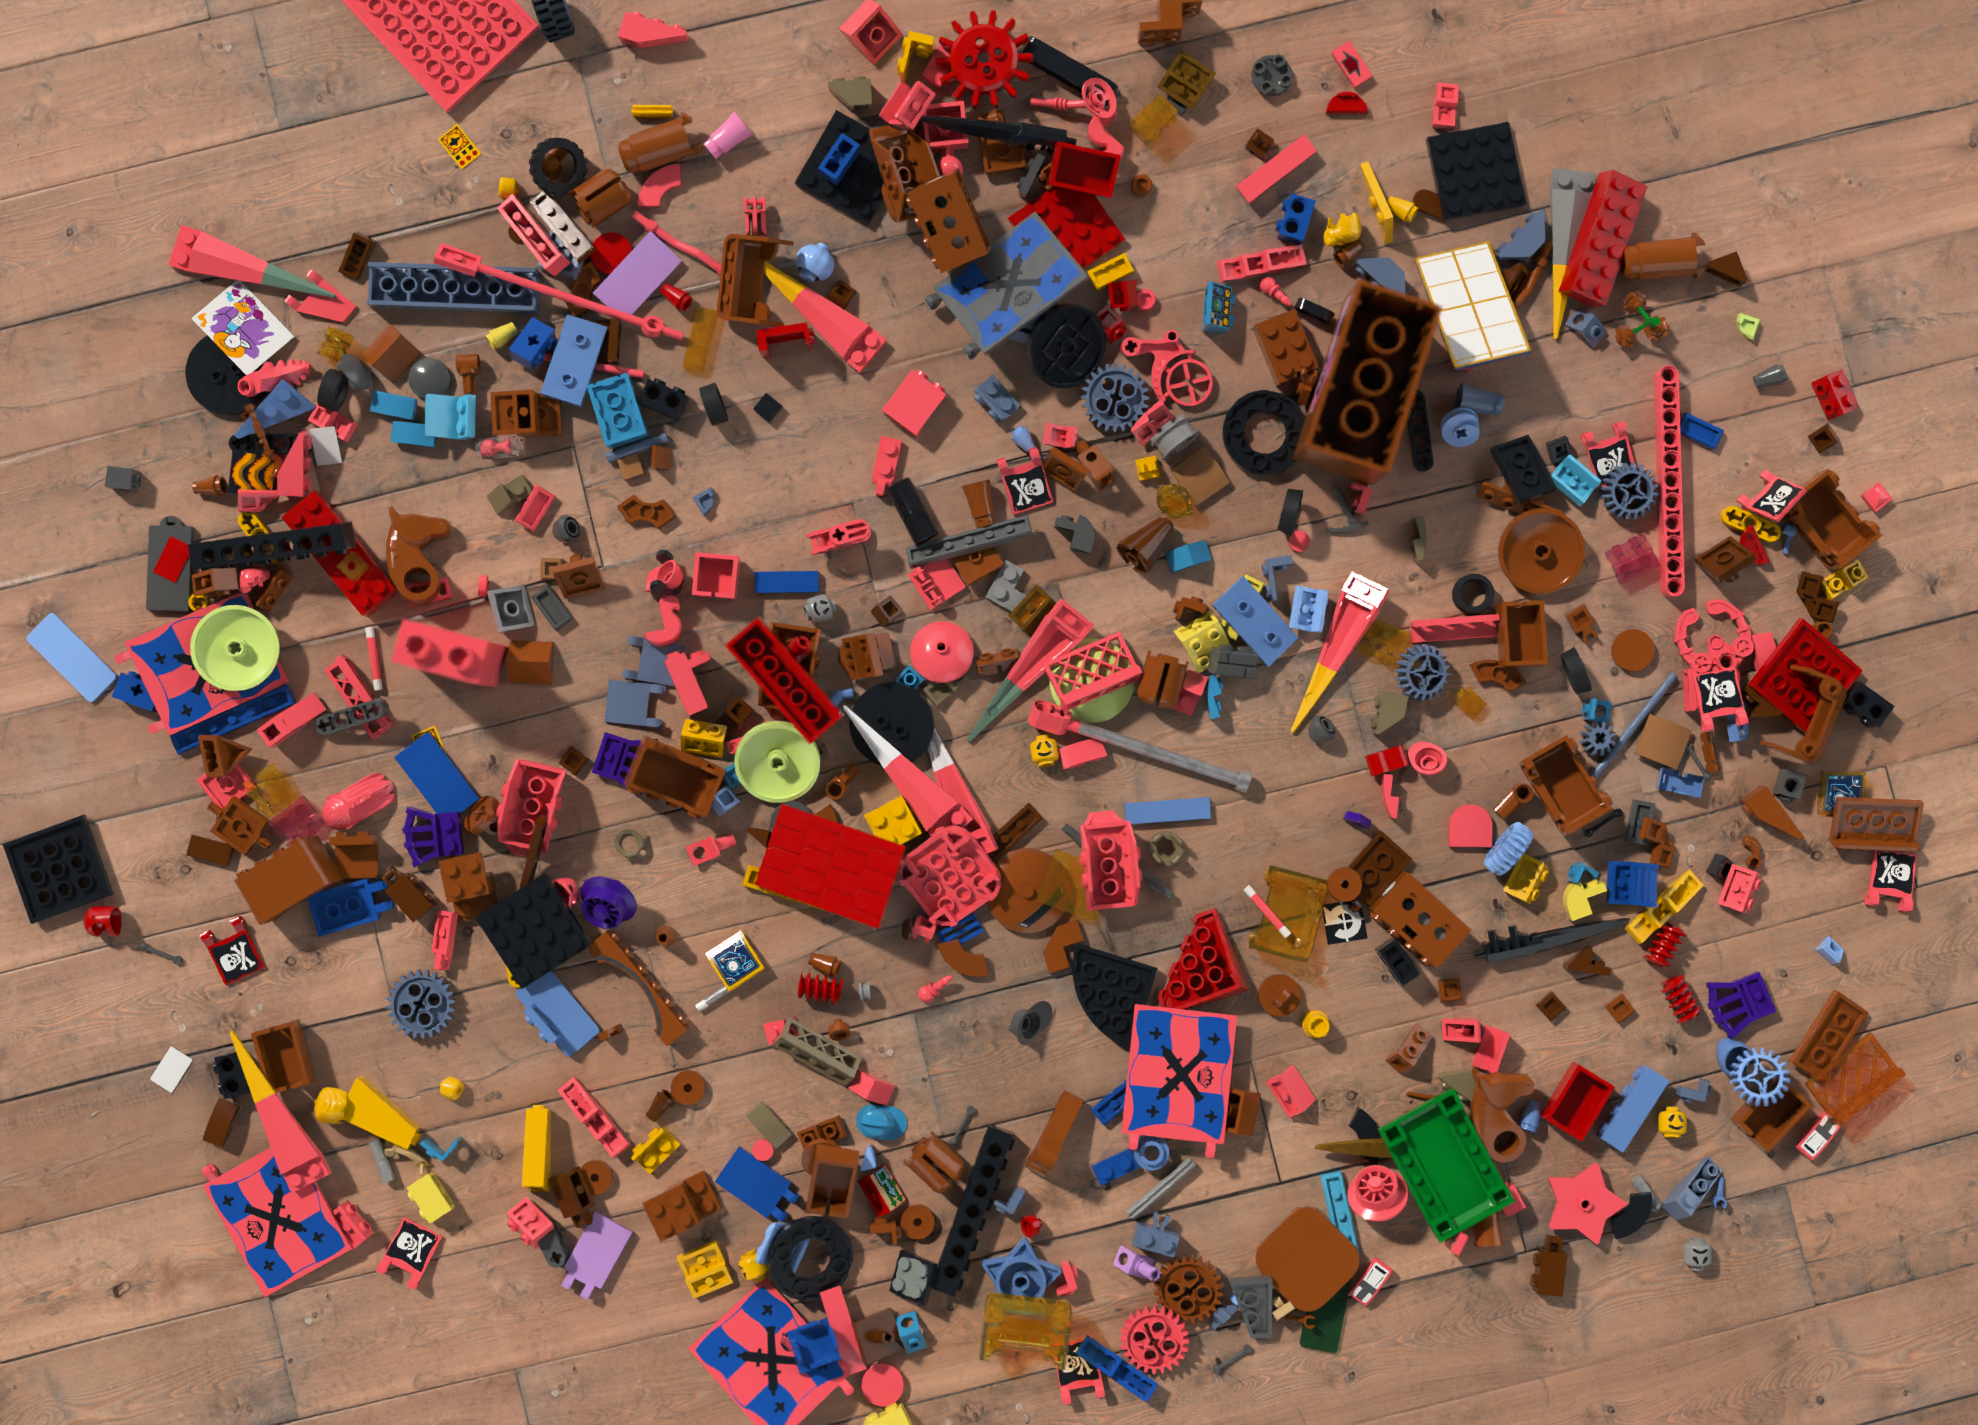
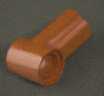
M1515 784L1493 810L1507 822L1526 802L1533 798V789L1528 784ZM1521 787L1527 790V795L1523 799H1520L1517 795V791Z

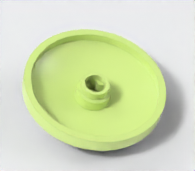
M229 605L217 608L201 619L192 634L190 652L196 670L207 682L224 690L241 691L261 684L272 674L279 659L280 642L274 626L263 614L246 606Z
M1083 639L1071 651L1079 649L1100 639ZM1109 642L1107 648L1119 652L1120 649ZM1094 648L1089 651L1088 656L1100 660L1103 651ZM1105 652L1102 661L1114 665L1117 656ZM1075 656L1070 659L1069 664L1081 668L1084 659ZM1119 657L1116 666L1126 669L1131 665L1128 660ZM1086 660L1083 669L1095 673L1098 664ZM1057 664L1051 668L1052 673L1059 676L1062 675L1064 667ZM1100 665L1097 674L1107 677L1111 674L1112 669ZM1067 668L1064 678L1076 681L1079 672ZM1081 673L1078 683L1088 685L1093 677ZM1049 680L1052 697L1055 703L1061 706V702ZM1061 682L1060 689L1063 695L1071 692L1074 685ZM1134 683L1070 709L1072 713L1071 718L1085 723H1100L1115 717L1128 704L1133 693Z
M782 721L766 722L749 730L740 740L735 753V772L742 786L753 796L768 802H788L803 796L816 782L820 770V753L815 741L809 744L791 723Z

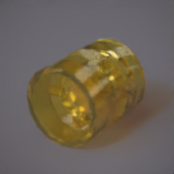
M328 326L324 334L326 341L320 344L317 354L339 362L340 357L347 354L345 349L350 348L354 336Z

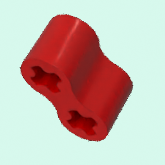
M1403 744L1365 756L1371 776L1410 765Z

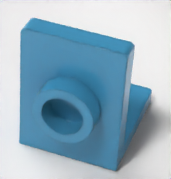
M1596 698L1586 699L1582 705L1583 720L1605 721L1609 723L1611 702L1600 701ZM1597 705H1602L1605 708L1603 717L1595 716Z
M1575 862L1569 869L1567 881L1578 884L1583 871H1588L1591 874V880L1597 879L1599 872L1587 867L1585 863Z
M458 1137L455 1139L446 1152L428 1138L422 1140L420 1145L427 1150L426 1153L430 1157L438 1158L443 1162L462 1138Z
M915 1311L895 1318L899 1336L907 1354L927 1348V1343L920 1330ZM912 1319L913 1324L910 1327H902L904 1320Z

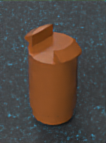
M681 112L682 117L630 135L628 139L620 141L618 151L626 171L632 174L639 171L646 172L695 153L697 157H700L703 148L702 142L691 145L684 126L693 122L692 117Z
M1694 232L1691 233V237L1639 242L1635 243V245L1627 246L1620 265L1622 275L1627 280L1637 279L1638 281L1692 275L1694 279H1699L1706 268L1700 264L1697 265L1696 246H1704L1705 242Z

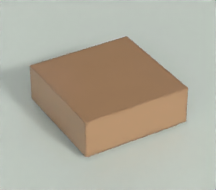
M638 454L617 460L624 481L645 474Z
M541 558L540 579L556 580L552 567L563 564V559Z

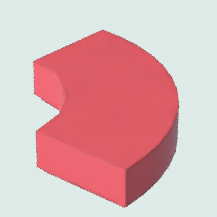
M681 164L668 165L654 172L641 188L638 207H660L661 199L666 192L672 188L681 187Z

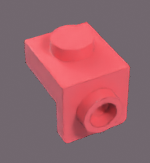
M1052 423L1045 424L1043 445L1062 449L1075 447L1078 440L1077 427H1065Z
M788 1018L763 1024L768 1045L773 1044L775 1038L782 1032ZM790 1026L788 1033L795 1037L799 1036L797 1029Z
M1069 1260L1061 1263L1067 1283L1056 1287L1057 1295L1062 1294L1063 1297L1075 1293L1074 1290L1078 1289L1075 1278L1079 1276L1075 1265L1071 1266Z

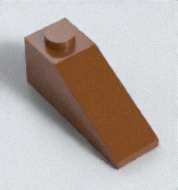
M1767 786L1757 787L1740 800V803L1743 805L1741 809L1748 817L1751 816L1753 819L1792 839L1802 840L1804 838Z

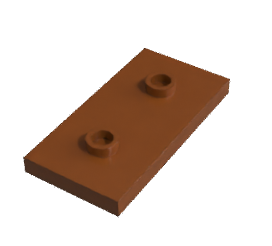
M1834 989L1789 1059V1062L1823 1084L1869 1012Z

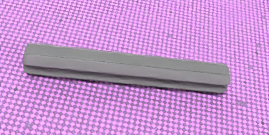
M1187 1158L1127 1210L1130 1218L1135 1220L1196 1168L1194 1161L1191 1158Z

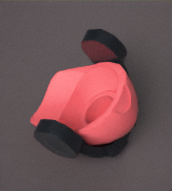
M660 550L657 552L656 559L662 565L649 572L645 592L652 591L657 595L666 594L673 596L681 592L684 583L683 573L669 551Z

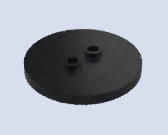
M1064 303L1050 308L1039 317L1031 329L1027 342L1028 362L1038 379L1049 386L1066 389L1084 383L1086 379L1091 377V372H1096L1102 362L1106 348L1105 330L1098 316L1090 309L1079 304Z
M208 335L202 338L190 352L185 369L186 382L194 399L204 408L221 415H238L246 410L244 406L251 403L254 405L267 394L264 391L253 397L242 395L238 390V382L246 374ZM263 363L262 365H260V366H259L256 370H254L253 372L259 371V370L262 368V366L264 365V363Z
M885 682L875 685L865 691L853 706L852 711L910 762L918 759L932 741L935 728L932 709L920 692L906 684ZM850 719V733L856 748L868 760L881 765Z

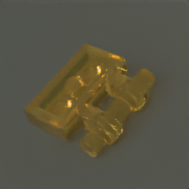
M1375 619L1363 635V638L1370 640L1368 646L1359 643L1357 651L1364 653V656L1368 658L1371 656L1377 658L1383 664L1397 666L1396 661H1399V658L1392 655L1394 650L1403 653L1410 632ZM1377 643L1388 647L1385 653L1375 649Z
M274 763L255 775L260 781L258 784L254 785L250 779L243 783L247 789V795L249 797L252 796L258 805V810L260 813L263 812L267 819L275 814L270 806L276 804L281 810L298 798ZM262 788H265L271 797L267 801L259 792Z

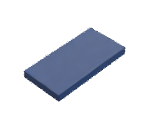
M426 732L394 757L436 813L460 811L461 814L480 799L430 732Z

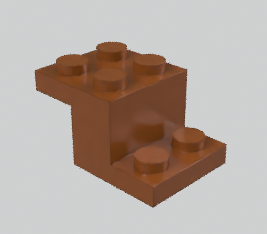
M1158 0L1156 8L1157 21L1139 23L1138 43L1149 46L1154 45L1155 42L1174 44L1180 41L1183 30L1182 15L1185 18L1195 17L1200 12L1202 0Z
M533 389L490 392L494 436L517 435L520 438L563 435L561 401L543 396Z
M482 852L438 861L447 903L453 902L454 911L458 913L457 922L475 919V917L498 903L492 872L486 873Z
M705 1170L667 1187L663 1193L642 1203L660 1242L700 1224L703 1218L722 1210V1206Z

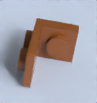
M1415 1024L1400 1048L1387 1057L1386 1062L1400 1074L1405 1073L1415 1066L1432 1039V1035L1419 1024Z

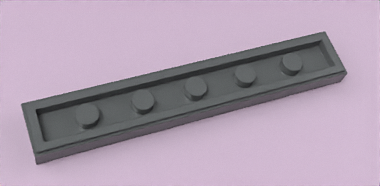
M1025 515L918 544L917 546L907 547L908 563L910 569L918 566L921 567L1033 536L1029 516Z

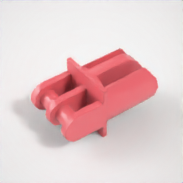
M763 196L762 199H756V197L747 199V197H744L746 235L751 236L750 217H752L754 236H759V217H761L762 235L767 236L766 197ZM753 205L754 210H748V206ZM757 205H763V209L757 210Z

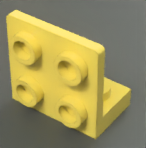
M1211 611L1174 631L1176 638L1184 646L1197 673L1208 669L1212 647H1220V644L1231 645L1219 620Z

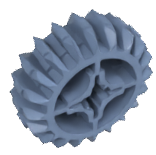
M1623 463L1622 469L1619 466H1615V473L1612 471L1607 473L1610 479H1603L1607 487L1603 486L1600 488L1602 491H1606V494L1601 495V499L1608 500L1603 504L1604 507L1611 506L1608 512H1616V518H1620L1622 515L1624 520H1629L1630 517L1632 520H1636L1638 515L1644 517L1645 511L1650 512L1652 510L1649 504L1655 505L1657 503L1652 499L1653 496H1659V493L1654 492V489L1658 488L1659 485L1652 484L1656 477H1648L1651 470L1647 469L1644 471V466L1639 465L1637 467L1636 463H1631L1630 466L1627 463ZM1633 474L1632 479H1629L1626 484L1618 483L1623 476ZM1641 481L1644 485V493L1639 488ZM1624 488H1630L1636 495H1629V492ZM1615 490L1620 494V504L1616 500ZM1632 500H1641L1639 505H1637L1636 507L1632 509H1626L1627 505L1631 504Z
M1416 644L1413 645V649L1407 648V654H1400L1402 661H1396V664L1400 665L1399 669L1394 670L1396 673H1399V676L1394 678L1395 681H1400L1397 687L1403 689L1402 693L1407 696L1409 695V698L1412 700L1424 701L1425 699L1430 701L1432 697H1439L1438 691H1445L1443 684H1449L1445 680L1446 676H1451L1449 672H1446V669L1451 667L1449 664H1445L1448 658L1442 656L1443 652L1441 650H1436L1435 646H1428V644H1422L1421 646ZM1416 660V664L1414 665V667L1411 668L1412 664ZM1431 661L1434 665L1435 670H1433L1431 667ZM1425 671V672H1429V673H1428V674H1425V673H1424V674H1418V673H1416V672ZM1410 675L1414 678V684H1416V687L1413 685Z

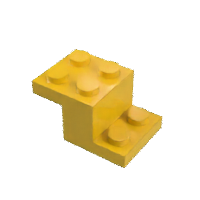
M902 795L864 815L875 836L898 844H902L926 831Z

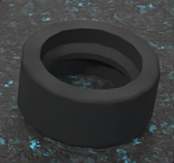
M331 368L325 373L318 390V406L332 411L340 409L349 387V380L344 373Z
M716 383L700 387L701 399L711 425L714 426L728 421L727 412Z
M1468 574L1454 584L1452 600L1461 612L1478 614L1487 610L1492 605L1494 587L1485 576ZM1468 582H1477L1484 587L1485 599L1478 606L1471 607L1466 605L1461 598L1462 587Z

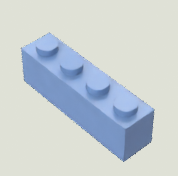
M1643 1064L1641 1068L1638 1067L1632 1075L1633 1080L1621 1091L1622 1097L1618 1103L1612 1105L1609 1110V1117L1606 1121L1601 1122L1597 1130L1598 1134L1596 1136L1621 1152L1625 1151L1669 1083V1080Z

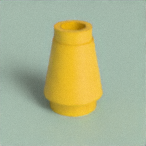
M1390 196L1387 201L1391 212L1403 222L1411 223L1418 211L1415 203Z

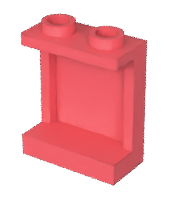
M901 81L881 110L879 117L895 129L913 130L936 94L920 81H916L913 88Z
M912 369L883 407L882 413L917 438L940 403L946 399V394L944 393L945 389L936 382L934 385L927 380L928 376L922 371L918 370L915 372Z

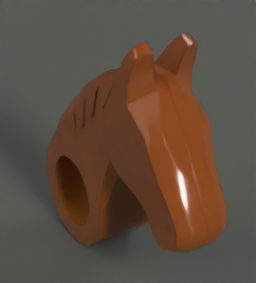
M393 506L388 507L392 522L386 543V561L390 578L406 602L416 606L427 605L438 597L441 590V581L438 572L424 557L421 550L435 540L448 538L451 533L450 523L446 519L418 514L399 515ZM419 572L429 575L431 577V584L424 592L413 593L407 589V581L413 574Z
M1473 1067L1471 1071L1476 1085L1471 1100V1123L1493 1160L1502 1163L1514 1161L1525 1149L1527 1144L1526 1134L1510 1117L1506 1109L1519 1097L1532 1094L1535 1086L1534 1081L1527 1074L1494 1072L1482 1075L1476 1067ZM1511 1131V1137L1506 1144L1494 1146V1141L1500 1133Z

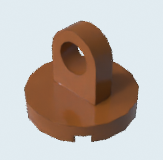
M492 795L480 798L471 807L469 812L472 814L470 817L465 818V829L471 834H478L484 830L492 836H498V827L490 826L491 823L498 822L499 817H496L497 808L500 804L498 799Z
M1274 974L1263 980L1259 987L1258 998L1260 1005L1266 1012L1273 1016L1282 1017L1296 1010L1300 1003L1301 992L1299 985L1294 979L1285 974Z

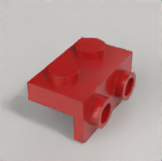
M1842 369L1811 383L1828 421L1859 408L1856 397Z

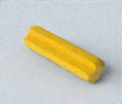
M632 105L633 117H673L674 111L671 105Z

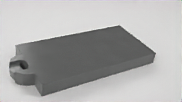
M167 516L161 520L160 526L149 525L146 610L191 612L188 604L189 598L192 595L193 572L190 555L176 583L153 572L170 536L186 544L194 543V527L183 526V522L178 517ZM168 523H175L173 526L168 525Z

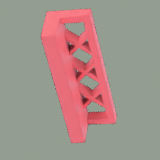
M1499 614L1410 622L1411 643L1496 637V621L1500 620Z
M340 655L334 659L335 663L324 670L349 707L358 705L359 700L364 703L376 699L347 656ZM339 667L345 675L344 680L336 679L332 671ZM347 683H350L357 692L356 697L347 695ZM380 707L371 708V713L379 711ZM357 709L358 718L363 720L364 714H361ZM388 715L375 719L381 727L375 733L369 727L370 721L361 724L372 740L394 726Z

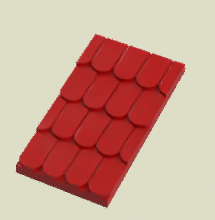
M781 803L755 885L879 929L906 846Z

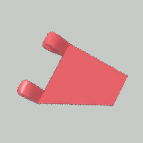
M312 269L306 274L307 277L314 281L318 287L335 294L336 297L331 298L310 294L302 304L291 295H288L284 300L298 312L342 323L345 322L357 307Z

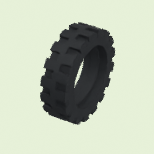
M547 138L545 141L538 143L536 149H533L531 152L529 173L533 177V182L542 191L559 196L569 195L568 193L585 181L584 177L588 172V169H586L587 159L584 158L583 150L575 142L565 138ZM556 148L569 152L575 164L571 179L560 185L549 182L542 171V161L545 154Z

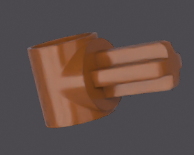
M556 148L551 154L548 152L544 156L542 171L549 181L554 180L562 170L560 162L569 153L564 149Z
M479 354L456 355L457 373L463 376L464 395H475V375L481 372Z
M851 763L839 777L835 776L826 786L827 796L833 800L842 798L850 789L848 785L860 773V769ZM833 784L841 786L842 791L839 796H833L830 793V787Z

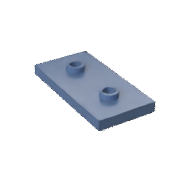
M567 314L540 394L582 408L588 390L586 385L590 384L608 327Z
M1241 576L1212 604V607L1247 646L1252 648L1254 653L1258 654V658L1266 667H1269L1298 639V636L1244 576Z

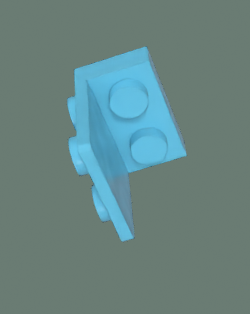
M426 394L425 436L456 440L475 438L476 395L467 394L455 397Z

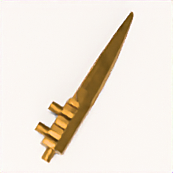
M1382 1139L1348 1140L1323 1143L1315 1146V1149L1330 1152L1392 1158Z

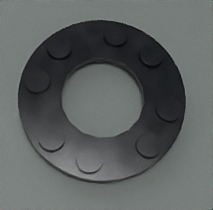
M1268 390L1248 393L1233 404L1224 419L1222 437L1226 452L1237 466L1249 473L1256 475L1280 473L1296 462L1292 458L1302 431L1305 416L1300 407L1285 394ZM1271 413L1282 421L1285 428V439L1276 451L1259 453L1252 450L1247 444L1244 437V428L1247 421L1253 415Z
M806 1216L787 1224L774 1238L768 1253L769 1273L777 1288L786 1296L792 1299L804 1300L805 1302L821 1300L820 1292L837 1286L841 1287L849 1275L851 1262H853V1249L847 1234L837 1223L821 1216ZM809 1238L824 1241L830 1251V1261L826 1269L812 1278H803L796 1275L790 1265V1258L794 1247L801 1241Z

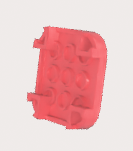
M949 826L914 848L902 859L899 867V882L902 887L905 886L927 913L929 916L928 920L934 925L936 923L942 926H950L951 928L958 925L961 919L989 900L992 901L997 896L1001 886V874L971 833L959 826Z

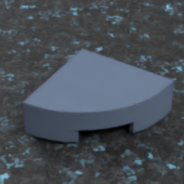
M711 487L693 497L703 516H706L714 505V492Z

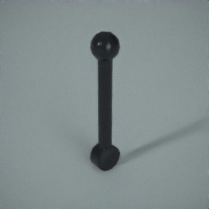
M1615 809L1613 814L1591 829H1586L1585 835L1591 837L1593 832L1613 818L1622 816L1623 811Z

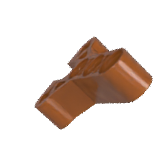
M1066 1090L1063 1091L1024 1167L1043 1177L1053 1169L1066 1136L1083 1104V1099Z

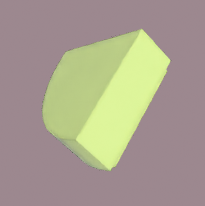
M1739 313L1737 315V326L1740 333L1746 339L1754 340L1760 319Z

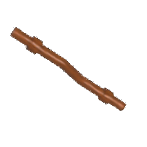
M1545 241L1539 256H1536L1533 263L1535 266L1528 283L1513 302L1516 311L1533 292L1542 269H1545L1547 265V257L1553 243Z

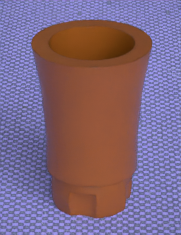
M990 479L961 486L967 498L976 528L995 524Z
M1498 1211L1475 1224L1474 1246L1492 1247L1504 1245Z

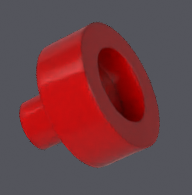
M1032 1214L1022 1217L1020 1221L1021 1230L1028 1238L1038 1235L1040 1227L1043 1225L1040 1218L1037 1219Z

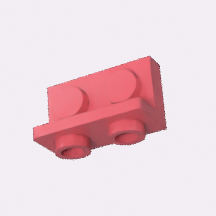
M1732 864L1718 904L1746 914L1747 910L1750 911L1753 906L1754 899L1752 895L1754 890L1758 891L1762 880L1759 878L1760 874Z
M527 1197L506 1213L509 1228L514 1233L517 1231L521 1235L520 1238L526 1246L531 1245L535 1250L539 1247L538 1241L554 1229L553 1223Z

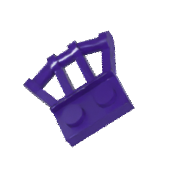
M605 732L592 773L619 781L626 787L623 783L625 779L621 774L622 771L628 772L630 768L625 766L627 757L634 759L636 754L629 751L630 746H639L641 740H629Z
M408 806L406 808L407 817L402 833L405 834L406 840L404 848L407 849L413 860V867L419 866L434 857L462 855L465 853L460 811L431 813L415 807ZM415 816L431 820L432 825L413 826ZM432 831L433 833L432 840L414 841L413 832ZM434 846L435 851L421 858L416 847Z
M1758 971L1732 982H1706L1709 999L1707 1005L1709 1009H1712L1714 1014L1713 1020L1727 1033L1726 1036L1730 1039L1736 1037L1750 1022L1776 1012L1762 976ZM1717 988L1735 989V993L1717 1000ZM1739 999L1742 1006L1722 1014L1720 1006ZM1745 1012L1746 1016L1735 1027H1732L1726 1021Z

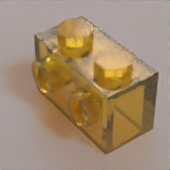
M1159 93L1130 122L1129 128L1147 146L1151 141L1155 143L1161 137V131L1165 127L1169 129L1177 121L1178 110Z

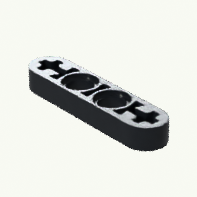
M1416 390L1415 396L1420 398V401L1417 402V409L1422 408V411L1417 410L1412 413L1409 411L1407 424L1413 466L1418 472H1426L1432 468L1434 460L1425 396L1422 391ZM1414 402L1411 404V410L1415 408ZM1414 415H1420L1423 418L1421 426H1415L1412 423ZM1417 436H1423L1426 439L1424 447H1418L1415 444ZM1427 449L1428 453L1425 452L1423 457L1424 460H1428V464L1423 468L1421 464L1418 465V461L1421 460V453L1416 454V451L1421 452Z
M257 434L241 437L240 440L250 442V446L241 445L240 449L235 446V442H239V439L234 435L230 437L228 442L231 450L259 454L265 452L264 449L259 450L255 446L256 441L259 439ZM266 434L265 438L269 443L270 449H274L275 454H288L293 445L291 438L295 442L298 434ZM280 438H285L287 446L279 450L276 445L277 441Z

